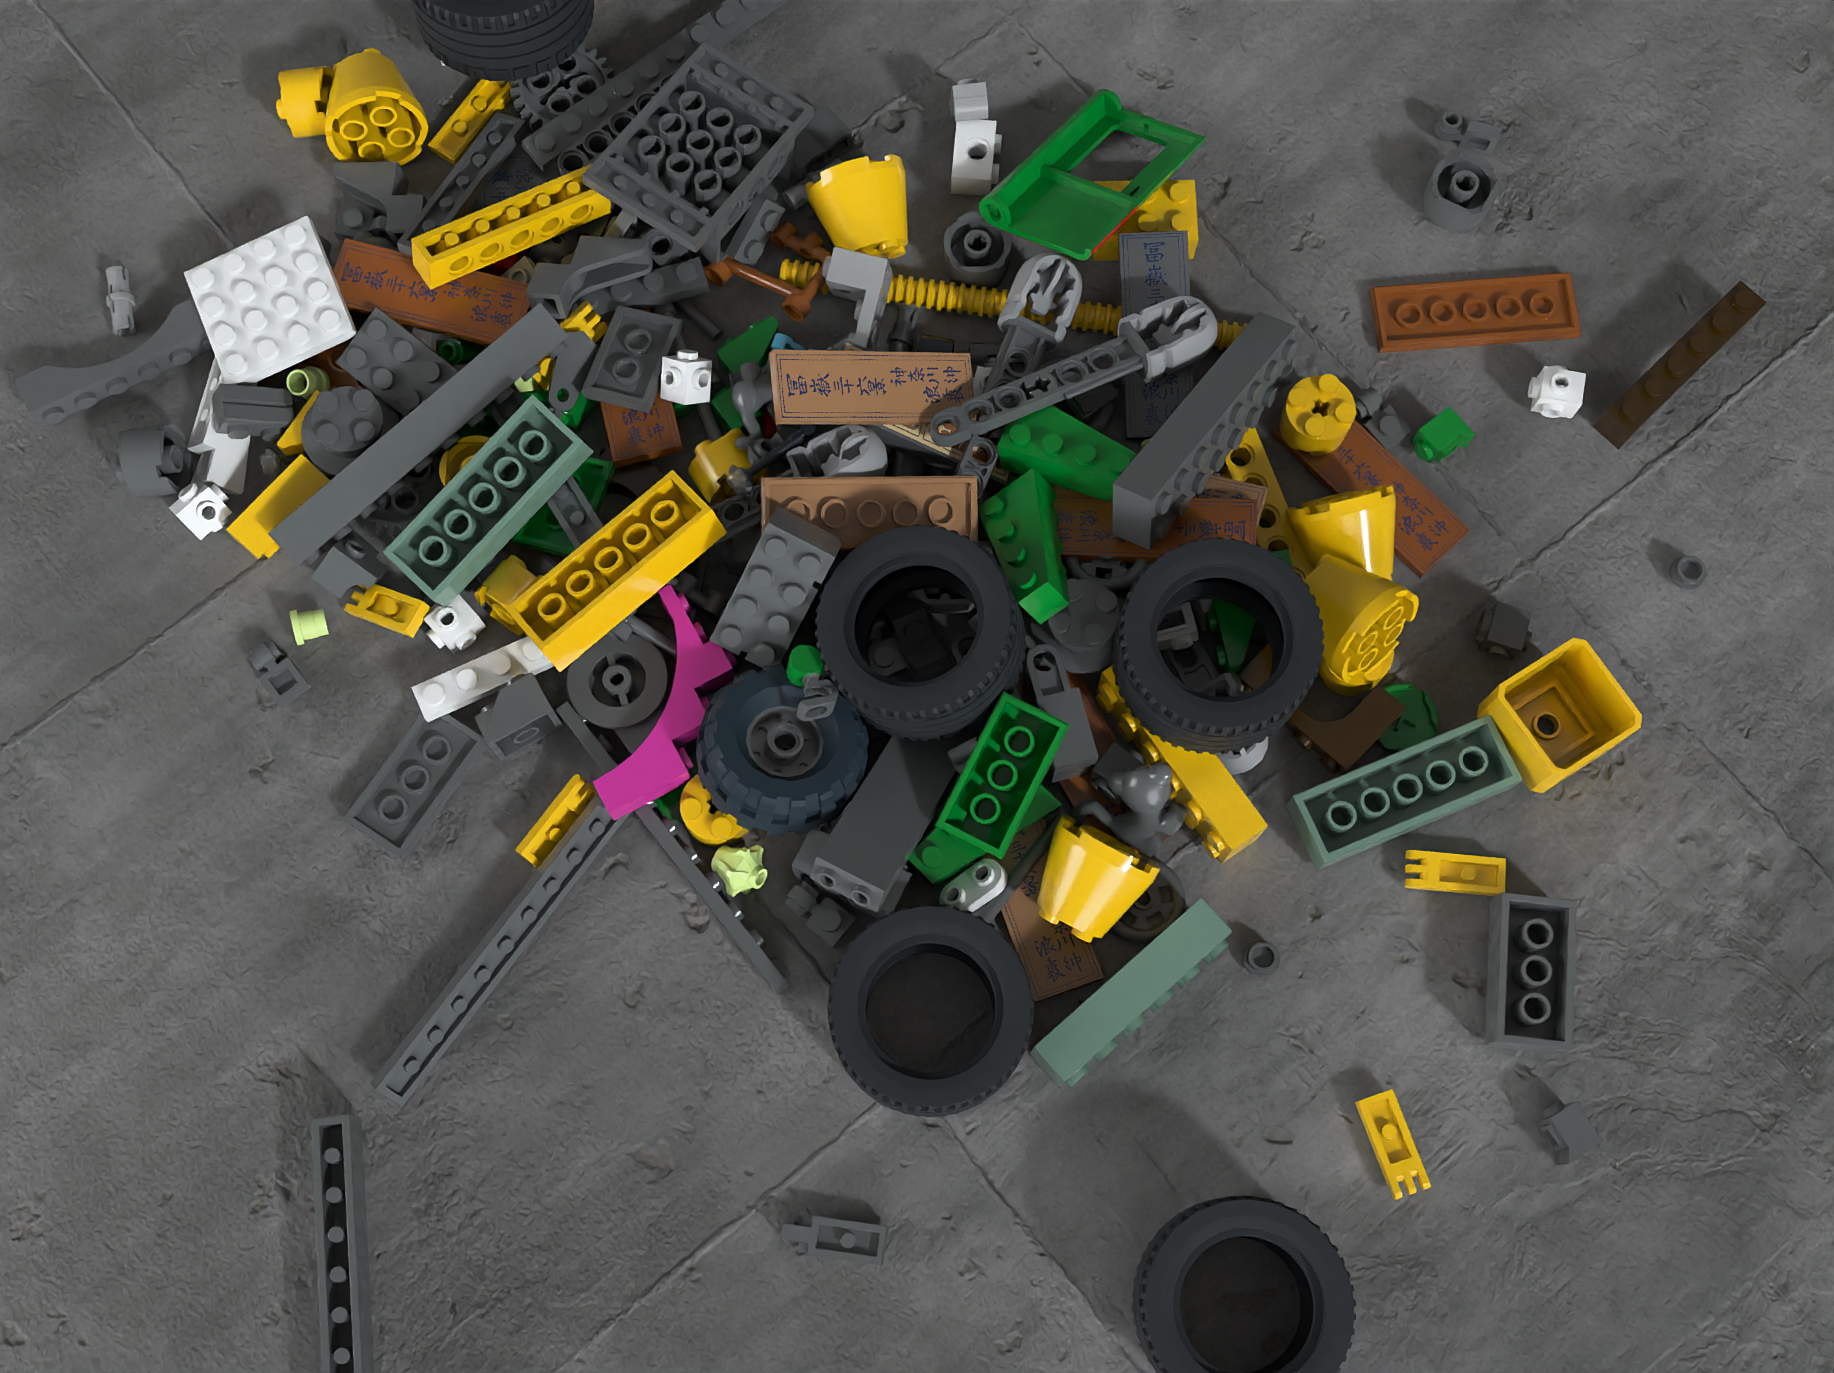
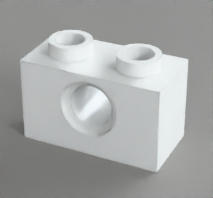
M970 120L956 123L951 194L986 196L991 191V184H998L999 164H994L993 158L994 154L1000 155L1002 135L996 134L997 121ZM972 156H981V157H983V158H982V159H979V160H976V159H972L971 157H972Z

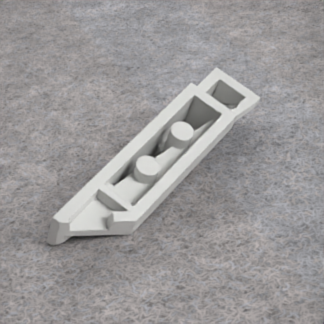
M214 357L187 447L188 450L199 455L201 454L191 483L196 484L201 480L209 488L215 484L223 493L239 495L244 491L250 436L244 439H231L228 437V434L215 432V414L213 413L212 397L219 384L226 383L217 359ZM257 382L249 386H257Z

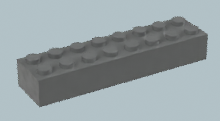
M1261 312L1255 315L1113 483L1114 535L1147 550H1151L1159 539L1163 540L1167 536L1171 524L1178 516L1182 517L1185 514L1191 499L1196 493L1201 494L1213 472L1220 471L1226 456L1232 449L1236 450L1240 446L1244 434L1249 428L1253 429L1257 425L1261 413L1266 407L1270 408L1274 404L1278 392L1283 386L1287 387L1291 383L1295 373L1292 361L1297 350V342L1294 341L1295 325Z

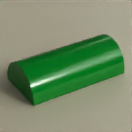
M1003 691L935 826L1003 860L1070 724Z

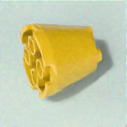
M368 48L362 53L348 56L334 65L324 120L326 141L334 156L343 163L350 161L380 162L387 160L398 162L400 166L416 158L421 153V145L426 138L427 132H429L427 119L422 106L396 64L386 56L381 55L379 50Z
M889 154L885 156L886 161L869 160L868 156L853 159L820 172L821 180L815 184L813 182L805 184L808 201L835 247L881 258L886 256L887 259L898 258L906 254L905 246L908 244L906 174L901 157Z
M1393 485L1374 486L1369 491L1358 490L1334 494L1301 503L1302 508L1291 507L1287 509L1290 524L1313 569L1318 560L1328 553L1333 557L1392 581L1396 497Z
M1328 553L1318 560L1314 570L1306 579L1302 578L1304 583L1308 584L1309 592L1316 599V606L1320 609L1319 618L1323 621L1322 630L1324 631V638L1322 644H1324V651L1321 656L1330 669L1347 683L1355 674L1363 678L1389 656L1399 644L1396 638L1400 635L1404 622L1406 620L1408 622L1413 621L1418 610V597L1405 586L1333 557Z
M1061 815L1054 829L1036 902L1041 907L1038 915L1058 925L1059 921L1073 927L1071 930L1073 935L1091 943L1094 937L1102 938L1154 882L1161 867L1149 860L1148 864H1144L1140 861L1142 855L1136 849L1122 843L1113 836L1091 825L1089 827L1083 824L1079 828L1073 826L1076 821L1074 818Z

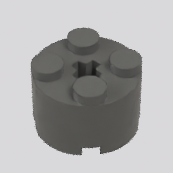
M1461 152L1458 156L1443 158L1436 165L1423 193L1422 211L1424 216L1437 226L1459 234H1466L1484 220L1499 191V180H1496L1491 163L1482 156L1470 152Z
M980 211L968 212L959 216L956 222L951 226L949 225L944 234L943 266L950 282H955L956 286H961V283H964L968 288H971V285H976V289L986 286L987 290L1001 285L1009 269L1011 253L1010 233L989 224L983 218Z
M174 424L131 428L118 433L120 463L116 465V476L120 483L127 484L134 495L139 498L179 494L182 488L191 484L193 474L192 457L190 452H184L181 442L187 440L178 426Z

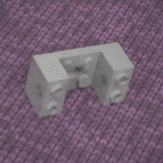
M834 247L832 257L826 256L822 276L826 277V284L833 296L857 301L854 319L858 320L856 333L850 332L848 340L870 351H874L893 278L889 260Z

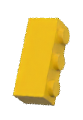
M300 454L226 531L255 558L259 559L264 554L269 559L280 547L268 533L330 480L306 457Z

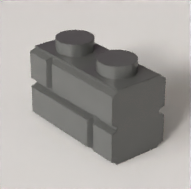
M220 383L212 397L213 413L215 414V432L228 434V437L231 439L262 436L265 441L276 442L280 440L294 421L292 393L288 389Z

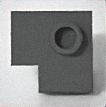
M350 531L333 545L311 578L341 599L354 585H362L370 589L382 578L388 567L376 559L379 551Z

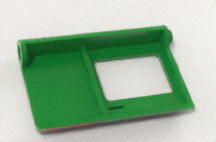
M1100 89L980 201V213L989 224L1067 256L1079 260H1087L1202 146L1206 137L1155 120L1150 116H1144L1124 109L1121 106L1119 97L1114 92L1108 89ZM1115 130H1120L1165 146L1120 192L1069 174Z

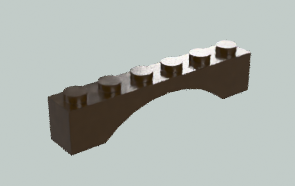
M1740 280L1605 411L1593 428L1619 450L1707 361L1734 338L1767 302Z

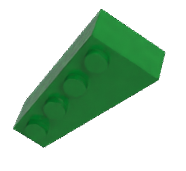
M1052 405L1009 422L997 445L1001 469L1023 475L1034 467L1050 484L1113 503V483L1138 455Z
M1033 467L978 506V513L1017 602L1039 624H1042L1068 606L1070 599L1066 569L1061 562L1060 553L1063 552V546L1057 532V525L1060 523L1058 512L1054 509V501L1056 500L1055 489Z
M1040 785L1015 836L1060 810L1062 804L1042 785ZM936 827L914 849L907 863L933 888L988 854V852Z

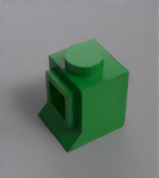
M1449 406L1420 428L1411 444L1414 446L1416 455L1421 460L1429 464L1435 460L1439 463L1455 451L1457 447L1467 448L1475 433Z

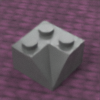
M532 672L528 675L519 674L507 681L506 687L499 690L496 701L486 705L481 710V714L475 716L486 744L501 762L564 727L546 693Z

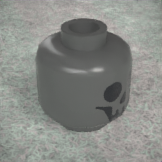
M567 231L529 248L528 258L533 261L535 266L537 263L561 264L564 256L575 252L572 249L573 237Z

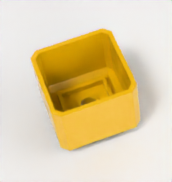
M1578 638L1570 639L1499 684L1478 705L1477 711L1478 719L1490 714L1523 782L1530 791L1539 793L1546 792L1614 748L1640 729L1642 722L1640 711L1589 643ZM1539 718H1547L1553 723L1554 733L1552 735L1543 734L1538 729L1537 721Z

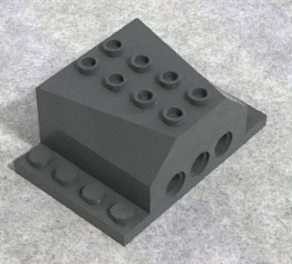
M703 42L582 175L583 184L694 253L699 251L709 262L717 265L720 260L723 262L728 256L725 254V251L757 193L774 202L793 180L795 138L814 117V107L706 42Z

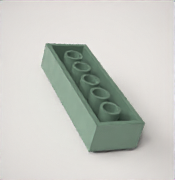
M532 394L383 553L429 598L447 607L594 451Z
M1489 714L1296 794L1289 800L1286 807L1317 871L1508 791L1523 779Z
M1200 898L1036 1044L1030 1055L1059 1088L1066 1082L1070 1087L1074 1086L1091 1070L1087 1063L1092 1058H1095L1098 1062L1103 1060L1119 1044L1115 1038L1121 1032L1127 1038L1147 1019L1143 1013L1148 1008L1155 1013L1174 995L1170 988L1175 984L1180 989L1183 988L1202 970L1198 965L1199 962L1204 960L1209 964L1230 945L1225 939L1232 930L1203 898Z

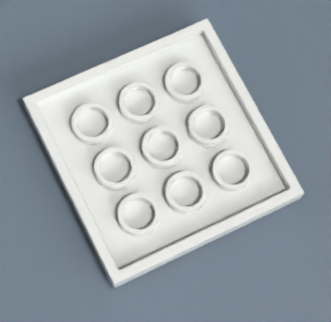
M304 216L184 272L226 384L249 386L351 339L357 334L313 221L308 216Z

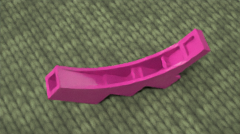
M671 584L658 590L660 599L675 625L677 637L676 673L666 707L655 728L640 747L615 769L592 781L614 821L691 780L687 769L693 767V764L684 747L678 750L676 748L698 737L704 713L710 705L706 696L700 699L699 697L735 678L733 666L737 665V661L733 653L711 641L707 642V636L700 623L697 622L692 625L687 615L692 610L683 592L676 594Z

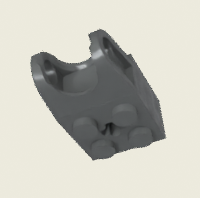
M1039 644L1028 652L1024 671V682L1030 705L1070 724L1047 771L1051 783L1091 773L1097 763L1098 753L1079 687L1071 689L1059 651L1051 645ZM1039 653H1047L1053 657L1054 665L1044 657L1034 659V657ZM1044 666L1049 671H1040L1036 667Z

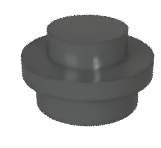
M1685 555L1673 561L1669 569V575L1677 587L1684 590H1693L1704 582L1706 568L1699 558Z
M1256 940L1245 948L1243 964L1252 975L1267 977L1273 974L1279 967L1280 954L1271 942Z

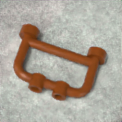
M783 221L778 228L774 229L769 240L779 249L785 250L788 247L797 251L807 261L816 259L822 262L821 268L803 290L740 263L730 256H727L723 262L720 260L717 265L708 261L703 270L706 278L718 287H723L732 277V274L786 297L782 303L783 311L794 321L803 322L812 311L809 304L810 301L826 283V277L822 276V270L826 256L832 257V253L823 248L825 243L816 233L809 232L804 239L797 237V229L791 223Z

